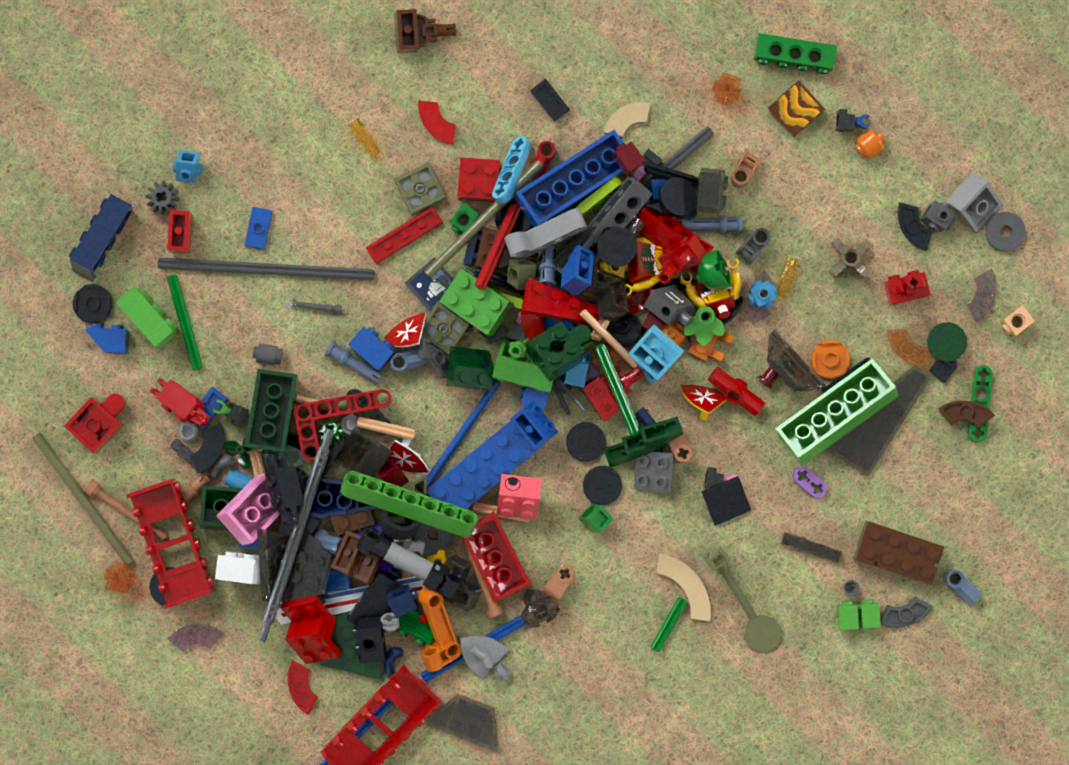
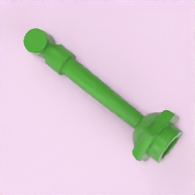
M528 337L523 342L520 340L510 342L508 352L514 359L525 357L526 346L529 342Z

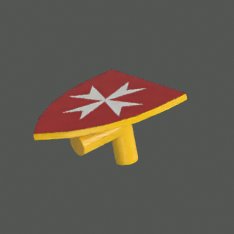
M699 385L680 386L686 400L701 410L699 417L701 420H707L708 414L726 401L724 393L709 387Z

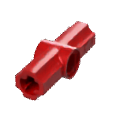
M716 367L707 379L725 393V398L729 403L739 404L753 416H756L765 405L764 401L747 389L748 386L744 380L734 379L720 367Z

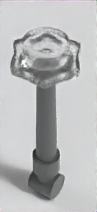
M290 293L289 297H285L284 308L288 309L287 313H290L296 306L329 313L334 312L335 315H341L342 306L340 304L332 306L329 304L297 302L292 293Z

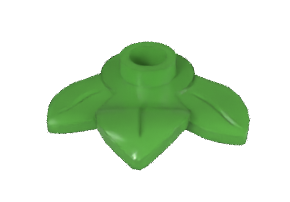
M707 306L699 308L695 316H693V322L687 327L684 326V335L690 336L695 334L697 341L702 346H706L710 342L713 334L723 336L724 333L722 321L716 318L713 309ZM708 313V319L703 320L702 314Z

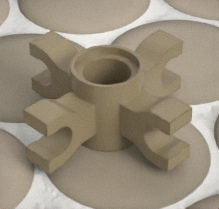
M839 237L831 243L841 254V262L829 271L833 277H836L845 268H853L861 279L870 273L860 263V255L872 245L867 239L855 249H848ZM847 253L855 256L854 263L846 261L845 256Z

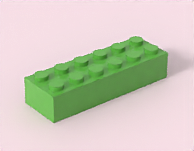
M870 359L775 429L782 442L801 466H803L899 396L898 391L877 363Z

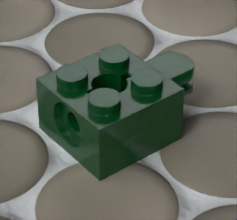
M561 321L529 340L526 352L549 382L582 363L585 354L582 346L589 342L591 331L583 324L569 331Z

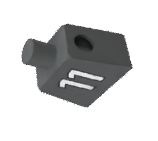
M675 285L652 290L644 304L645 308L667 324L681 322L687 327L694 320L689 314L693 307L692 303Z

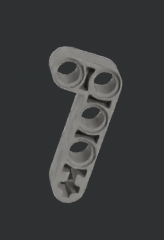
M575 208L529 231L511 233L504 237L511 257L526 258L585 230L587 226L580 208Z

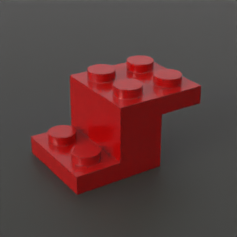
M317 596L282 602L281 610L291 620L285 640L305 664L339 658L341 651L331 640L336 619Z

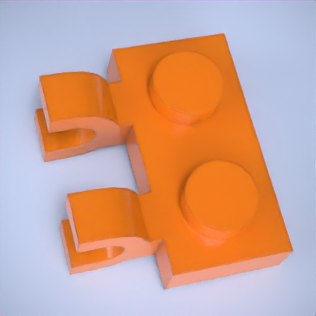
M725 332L723 336L713 334L712 339L706 346H702L696 339L688 353L704 361L711 357L722 362L725 354L714 350L713 347L717 339L730 345L734 336Z

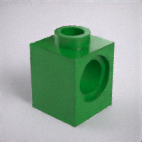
M463 202L449 221L452 225L451 229L458 235H461L480 217V214ZM461 216H467L469 223L462 226L458 223V219Z
M591 504L578 519L591 533H601L614 518L601 505Z

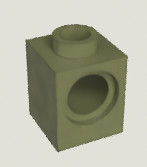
M527 258L509 260L507 283L516 290H525L527 280L529 278L535 280L537 264Z

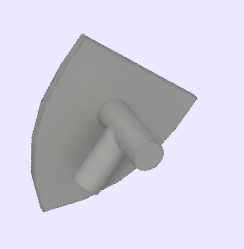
M471 635L460 638L462 655L465 662L482 679L486 677L493 666L508 651L506 646L490 637Z

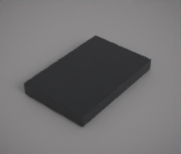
M379 570L371 584L348 614L347 620L357 626L358 618L382 617L386 613H393L387 602V593L404 585Z

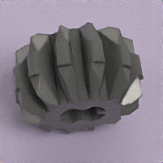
M162 181L160 187L155 182V190L151 187L148 188L152 195H146V198L151 200L147 203V206H153L152 211L154 213L159 210V214L164 215L165 209L168 213L170 212V206L175 209L178 207L173 202L180 201V198L175 196L179 191L177 189L172 190L174 187L172 183L167 186L166 182ZM159 195H165L166 201L159 199Z

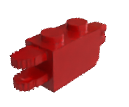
M159 377L157 382L164 387L160 393L157 389L152 388L150 392L157 397L156 399L162 402L161 407L170 413L173 410L177 413L175 417L183 423L187 420L192 424L196 423L204 427L211 418L204 411V402L175 381L170 379L167 383Z

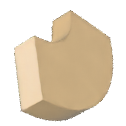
M635 102L621 107L609 118L603 133L608 134L615 130L619 137H623L625 131L631 125L646 123L651 103Z

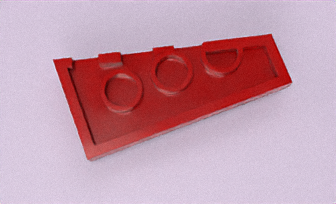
M529 278L526 282L520 314L527 315L531 313L536 314V317L544 318L548 316L558 321L564 319L570 320L571 323L590 326L580 316V313L586 309L599 322L601 307Z

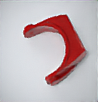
M650 288L620 300L618 303L619 308L628 314L647 309L644 307V304L654 289ZM644 297L646 299L631 306H628L629 303H632Z

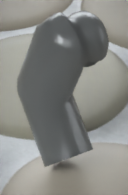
M229 454L218 457L212 465L209 475L218 478L221 469L227 466L233 467L236 459Z

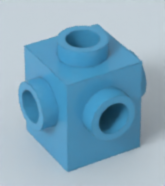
M180 150L177 160L173 164L176 181L196 183L198 176L202 175L203 164H200L199 152Z
M761 279L751 284L752 288L748 291L749 295L747 296L752 306L755 305L757 309L762 307L764 310L774 305L773 301L777 299L776 294L778 292L773 283L770 284L769 281L763 283ZM761 290H765V291H766V293H767V296H766V297H761V296H760V291H761Z

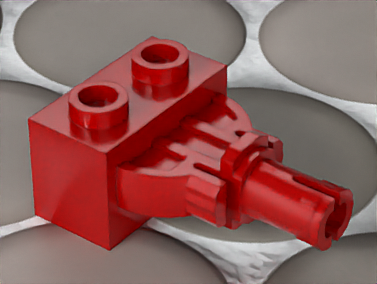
M695 234L689 237L683 236L676 244L672 245L670 243L661 250L662 253L658 258L662 264V272L658 276L659 281L667 284L673 277L702 262L703 256L708 252Z
M919 270L907 272V276L901 278L899 274L890 276L888 281L884 282L889 306L931 295L925 272L919 273Z
M639 366L624 376L619 372L617 373L626 395L632 392L629 387L633 383L645 377ZM594 376L586 382L584 388L580 387L601 420L606 421L620 411L606 376L600 378Z

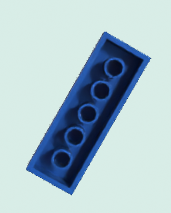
M615 130L609 132L515 193V201L534 228L557 217L589 197L613 177H619L624 174L613 159L616 152L615 148L623 143Z
M509 421L429 487L427 493L434 499L468 509L501 481V474L509 475L540 448L534 450L512 421Z

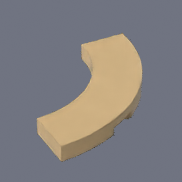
M659 553L656 573L668 576L682 587L689 601L690 619L710 621L711 608L709 597L698 575L682 561Z

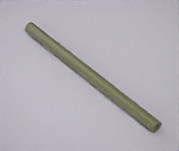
M538 160L520 176L512 198L517 191L522 189L544 168ZM495 201L424 273L431 279L507 203L499 204Z
M39 433L32 438L123 563L128 566L134 562L129 552L42 434Z

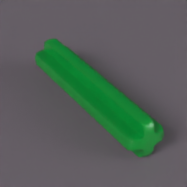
M677 598L651 644L653 650L661 651L687 605L685 599Z

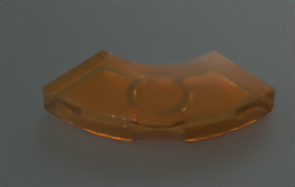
M907 328L886 330L890 346L897 355L912 365L930 367L928 347L920 346L913 342L909 337Z

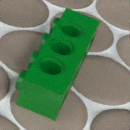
M758 33L753 60H758L757 63L762 65H769V62L777 63V66L781 68H789L790 65L796 66V69L800 71L815 69L816 73L828 74L834 68L837 45ZM772 47L778 48L780 55H772L770 49ZM790 51H797L800 58H791ZM812 53L817 54L819 61L812 62L809 55Z

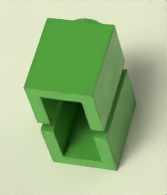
M874 599L861 600L862 604H854V601H842V605L837 606L839 630L859 629L857 609H859L860 627L862 629L881 628L879 603H874Z

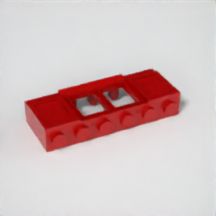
M175 478L126 494L127 498H131L134 507L132 510L133 515L138 518L141 527L139 528V533L141 536H144L147 547L145 550L147 555L151 556L154 565L152 566V571L158 576L160 582L158 588L160 593L164 594L167 603L164 605L165 609L212 593L215 587L212 576H209L207 572V560L205 557H202L200 552L202 549L199 538H195L193 532L195 530L194 522L187 515L189 508L187 502L182 499V487L179 481L176 482ZM180 514L187 534L158 544L151 523ZM189 540L196 561L167 571L160 550Z
M403 665L320 752L323 758L331 765H383L384 760L389 755H393L397 751L398 746L403 741L409 739L412 731L417 726H421L426 717L439 707L441 699L406 665ZM387 698L408 715L394 732L373 714L380 705L385 703ZM368 719L389 736L375 752L354 735L358 728Z

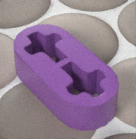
M799 467L794 471V481L811 496L819 498L825 495L827 491L826 484L808 468ZM799 471H800V472L806 471V475H805V476H806L810 481H809V482H806V481L803 480V479L799 481V480H798L799 475H798L797 473H798ZM811 482L815 485L821 484L822 493H813L814 488L810 485Z

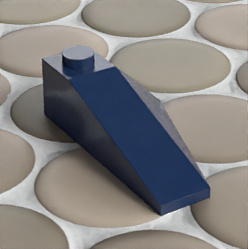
M321 476L309 516L327 518L378 508L345 497L341 493L342 479Z

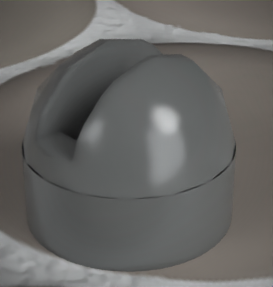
M848 580L845 582L843 590L846 595L852 597L859 593L860 587L856 581ZM853 584L856 585L851 593L847 592Z

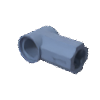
M418 349L397 353L390 360V365L395 371L429 364L427 361L419 359ZM396 357L404 359L405 364L402 368L394 366L393 360Z
M319 528L306 542V547L315 555H320L321 552L336 555L343 538L331 536L327 531Z
M949 569L944 573V583L950 586L969 606L980 598L982 593L962 572ZM956 573L958 575V580L956 583L952 584L950 582V576Z

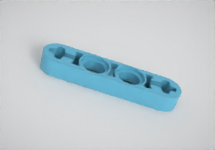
M525 136L517 137L512 142L493 189L492 196L499 204H505L512 198L531 150V143Z

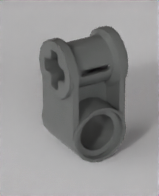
M765 228L756 229L735 254H740L751 265L770 241V232ZM758 232L765 233V242L760 243L756 240Z

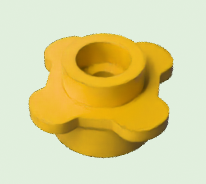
M438 550L436 554L429 555L427 558L432 563L435 560H441V563L448 566L447 568L451 565L444 550Z

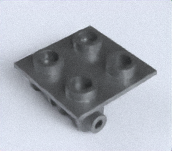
M652 451L635 459L634 489L672 493L673 453L671 451Z

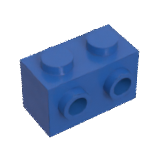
M363 326L348 345L380 371L395 354L392 351L394 347L386 340L381 342L376 338L379 334L371 327L366 329Z
M534 401L522 408L510 419L534 450L540 448L558 433L553 422L545 416L541 407Z

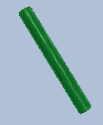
M170 275L167 277L191 368L194 371L203 368L180 282L177 275Z
M600 344L594 349L630 435L632 437L637 436L641 433L638 422L606 346Z

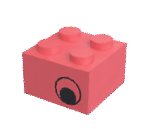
M501 474L496 515L507 518L519 517L525 520L536 519L540 500L541 478Z

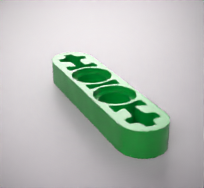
M980 365L976 367L973 373L971 401L984 405L989 409L993 373L989 366ZM982 368L988 373V376L984 377L983 383H988L987 386L976 385L977 382H981V376L978 375V372L982 371ZM979 388L986 391V397L982 400L976 397V390ZM969 422V439L973 442L983 441L987 436L988 422L979 428L982 436H979L978 439H976L975 435H972V431H976L977 426Z

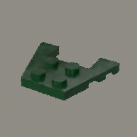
M350 611L334 617L336 623L331 640L341 653L339 658L320 661V665L382 679L381 662L361 663L359 661V655L356 654V643H358V640L353 635V627L356 625L347 620Z

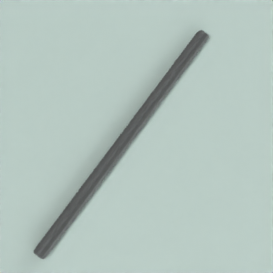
M709 127L703 129L661 166L675 169L714 135L713 131ZM650 174L641 184L650 190L649 179L663 178ZM632 198L628 200L627 205L631 203ZM575 241L570 242L554 256L555 266ZM539 269L536 271L535 280L537 281L540 280Z

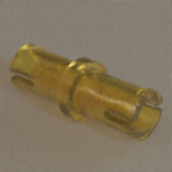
M359 118L348 125L358 138L357 142L363 145L370 158L381 152L371 138L372 134L367 132Z
M786 256L782 273H779L778 276L780 279L776 289L778 294L776 295L787 298L791 281H794L793 274L798 259Z

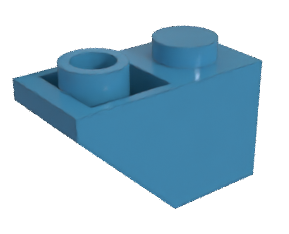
M585 351L582 363L566 372L564 384L584 388L593 355H589Z

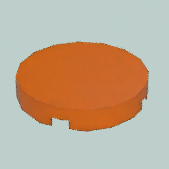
M829 339L815 346L811 353L810 361L817 375L826 379H834L846 372L850 366L851 358L848 349L841 342Z

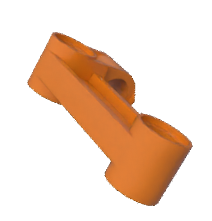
M423 588L418 594V601L422 604L436 642L422 649L421 655L427 670L435 672L457 659L461 654L462 648L457 642L443 604L442 595L429 588Z

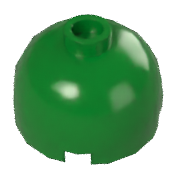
M714 250L704 255L702 262L698 264V272H696L698 282L700 284L703 283L706 288L713 291L723 290L732 286L730 272L727 273L725 268L727 267L726 261L719 250Z

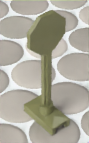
M720 547L717 549L720 555L714 556L712 560L708 556L704 557V559L713 571L717 570L719 574H722L750 619L744 638L751 649L768 653L779 646L782 629L775 618L756 615L728 570L729 566L727 563L731 559Z

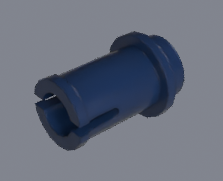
M644 407L634 414L636 420H639L643 426L656 423L647 412L648 409Z

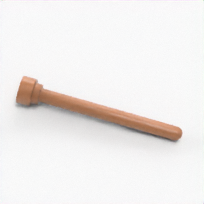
M92 479L84 490L85 494L90 497L97 496L139 524L138 518L134 517L131 509L102 491V487L95 480ZM151 524L154 535L162 541H166L168 535Z
M460 536L488 605L486 607L488 619L502 614L501 606L495 603L462 536Z

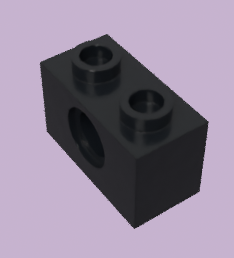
M381 617L358 618L357 626L353 627V635L358 640V643H356V654L360 655L361 663L384 662L387 648Z

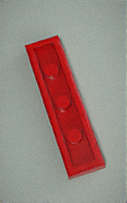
M431 206L365 248L377 265L443 224V221L435 208Z

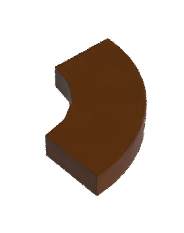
M953 401L939 408V411L951 425L958 421H969L980 428L996 416L984 405L973 401Z

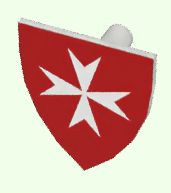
M426 312L402 321L384 339L395 347H410L420 344Z
M403 438L402 443L395 440L381 458V461L384 462L389 457H392L401 470L416 473L429 471L425 462L420 457L421 454L409 448L410 439Z

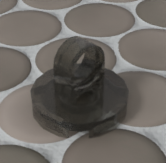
M537 589L525 591L523 601L526 607L521 613V618L526 627H539L540 622L546 620L548 623L560 612V605L555 597H544L542 592ZM534 593L535 601L531 602V596Z

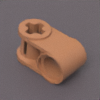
M745 149L731 175L732 185L737 188L744 187L752 174L757 170L763 159L762 157L758 158L749 153L748 149ZM738 173L743 174L745 181H737L735 175Z
M681 425L683 435L668 443V446L671 448L676 461L687 463L692 457V451ZM680 449L688 451L686 459L677 456L680 453Z
M569 564L560 565L541 592L558 603L573 579V567ZM569 569L571 576L562 578L560 570Z

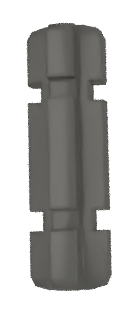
M175 439L170 447L174 451H178L177 454L188 464H192L194 468L190 457L193 452L186 446H183L179 439Z

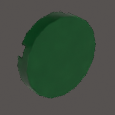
M951 322L941 323L934 326L928 334V350L936 360L952 362L964 354L967 347V336L964 330L957 324Z

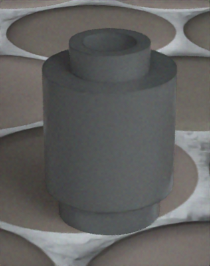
M259 343L258 347H254L253 358H256V363L273 366L276 364L280 365L283 349L278 348V346Z

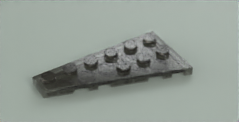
M914 365L893 382L899 396L825 450L869 476L932 375Z

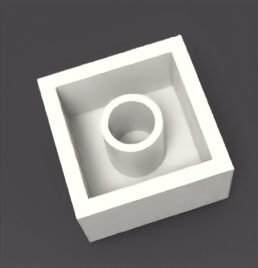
M226 552L225 555H218L215 579L247 584H268L271 560H264L262 555Z

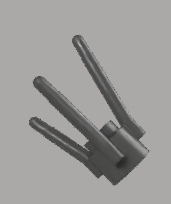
M562 374L553 381L555 387L553 390L557 394L566 414L570 415V411L561 392L563 394L567 392L583 412H586L585 407L570 390L572 385L564 384L566 375ZM574 386V387L577 388L580 392L583 393V391L581 390V388H580L579 386Z

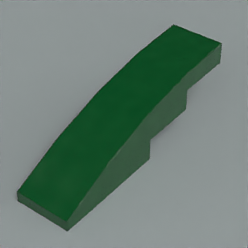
M678 416L640 427L641 433L639 435L621 438L622 443L604 448L609 468L646 455L683 435Z

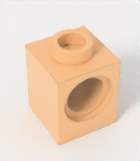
M1022 305L1001 320L1003 324L1001 327L1008 336L1011 334L1014 337L1035 320ZM1013 317H1017L1020 320L1018 328L1012 325Z

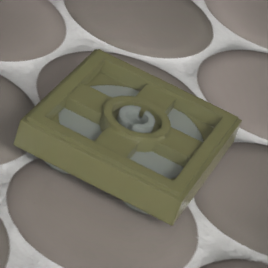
M429 162L394 179L411 215L447 198Z
M438 300L425 320L421 337L436 342L441 346V350L449 355L450 346H457L470 323Z

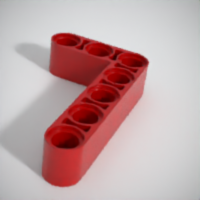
M379 389L298 405L295 408L294 414L303 458L310 462L315 461L316 456L309 458L306 455V451L309 447H314L318 452V447H320L316 426L317 420L386 408L392 403V395L385 389ZM382 393L388 395V401L385 404L378 402V396ZM361 397H367L369 400L368 405L364 408L358 405V400ZM343 400L349 403V408L346 411H340L338 408L339 403ZM322 404L329 406V412L325 415L319 413V407ZM302 408L309 409V416L305 419H302L299 415ZM307 427L313 430V435L310 438L303 436V430Z

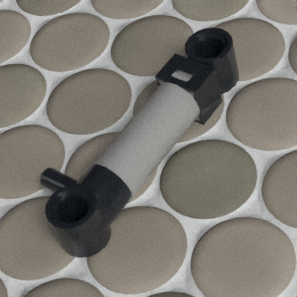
M374 527L365 528L356 544L357 549L361 553L375 555L423 580L422 585L433 591L437 589L441 595L447 598L455 596L464 581L463 576L458 571L453 569L446 571L447 565L437 560L432 563L386 539L387 535L382 530L380 532Z

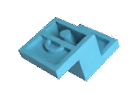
M653 325L631 349L628 355L639 363L638 366L645 374V378L654 385L681 356L684 350L658 327Z

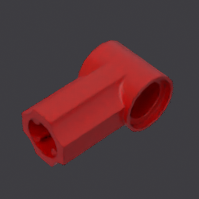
M543 141L539 144L531 165L538 160L544 166L533 177L535 179H538L547 172L556 154V148L550 141ZM546 145L552 147V153L548 156L541 153L542 148Z

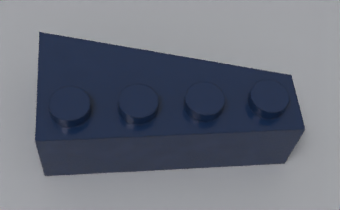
M110 194L108 199L105 198L102 201L100 212L92 217L90 228L82 233L79 239L80 244L77 248L74 247L69 255L72 271L91 282H94L96 278L94 275L96 268L102 267L105 262L106 250L110 251L115 244V234L121 233L132 213V205L113 194Z

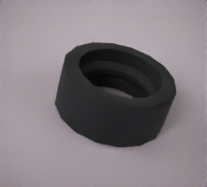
M383 510L380 528L384 534L395 540H407L415 535L419 525L418 521L403 517L411 525L406 527L398 526L389 517L400 515Z

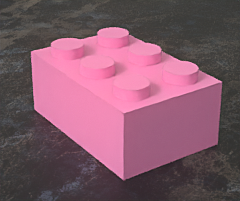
M265 473L256 475L217 514L219 520L242 546L253 543L280 515L279 512H274L271 505Z

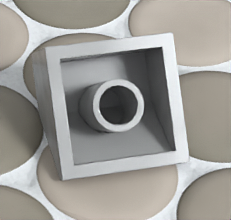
M971 173L946 200L951 210L975 233L1003 205L990 184L974 173Z

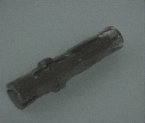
M784 532L781 544L796 548L799 552H808L835 563L839 562L842 554L840 550L812 542L804 536L799 537Z

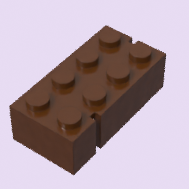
M865 521L853 559L870 565L874 563L876 567L932 585L937 572V567H934L935 563L939 564L944 546L870 521Z

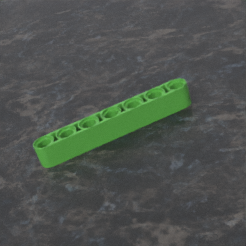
M349 471L345 474L341 486V493L347 498L462 537H470L478 521L477 515L470 510L355 471Z

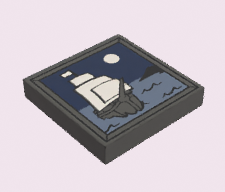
M435 257L405 282L407 287L429 312H431L437 301L442 298L454 280L444 267L431 279L424 273L436 260Z

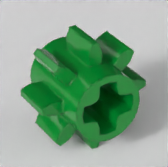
M332 419L330 422H323L322 429L318 430L319 434L322 435V442L328 428L334 430L330 446L336 442L340 443V436L344 435L340 422L335 424Z

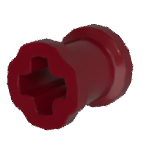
M770 363L769 368L763 375H759L757 378L771 389L773 387L772 384L779 376L782 377L784 374L773 363Z

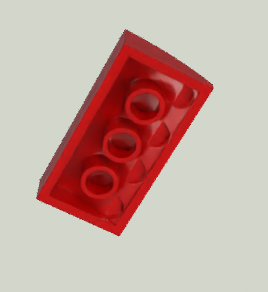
M495 511L478 519L473 534L470 537L462 538L496 602L531 583Z

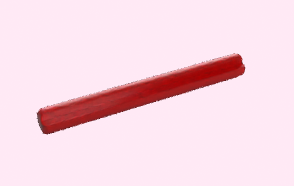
M516 203L510 205L475 282V287L479 290L486 289L506 245L504 237L511 234L520 214L521 208Z

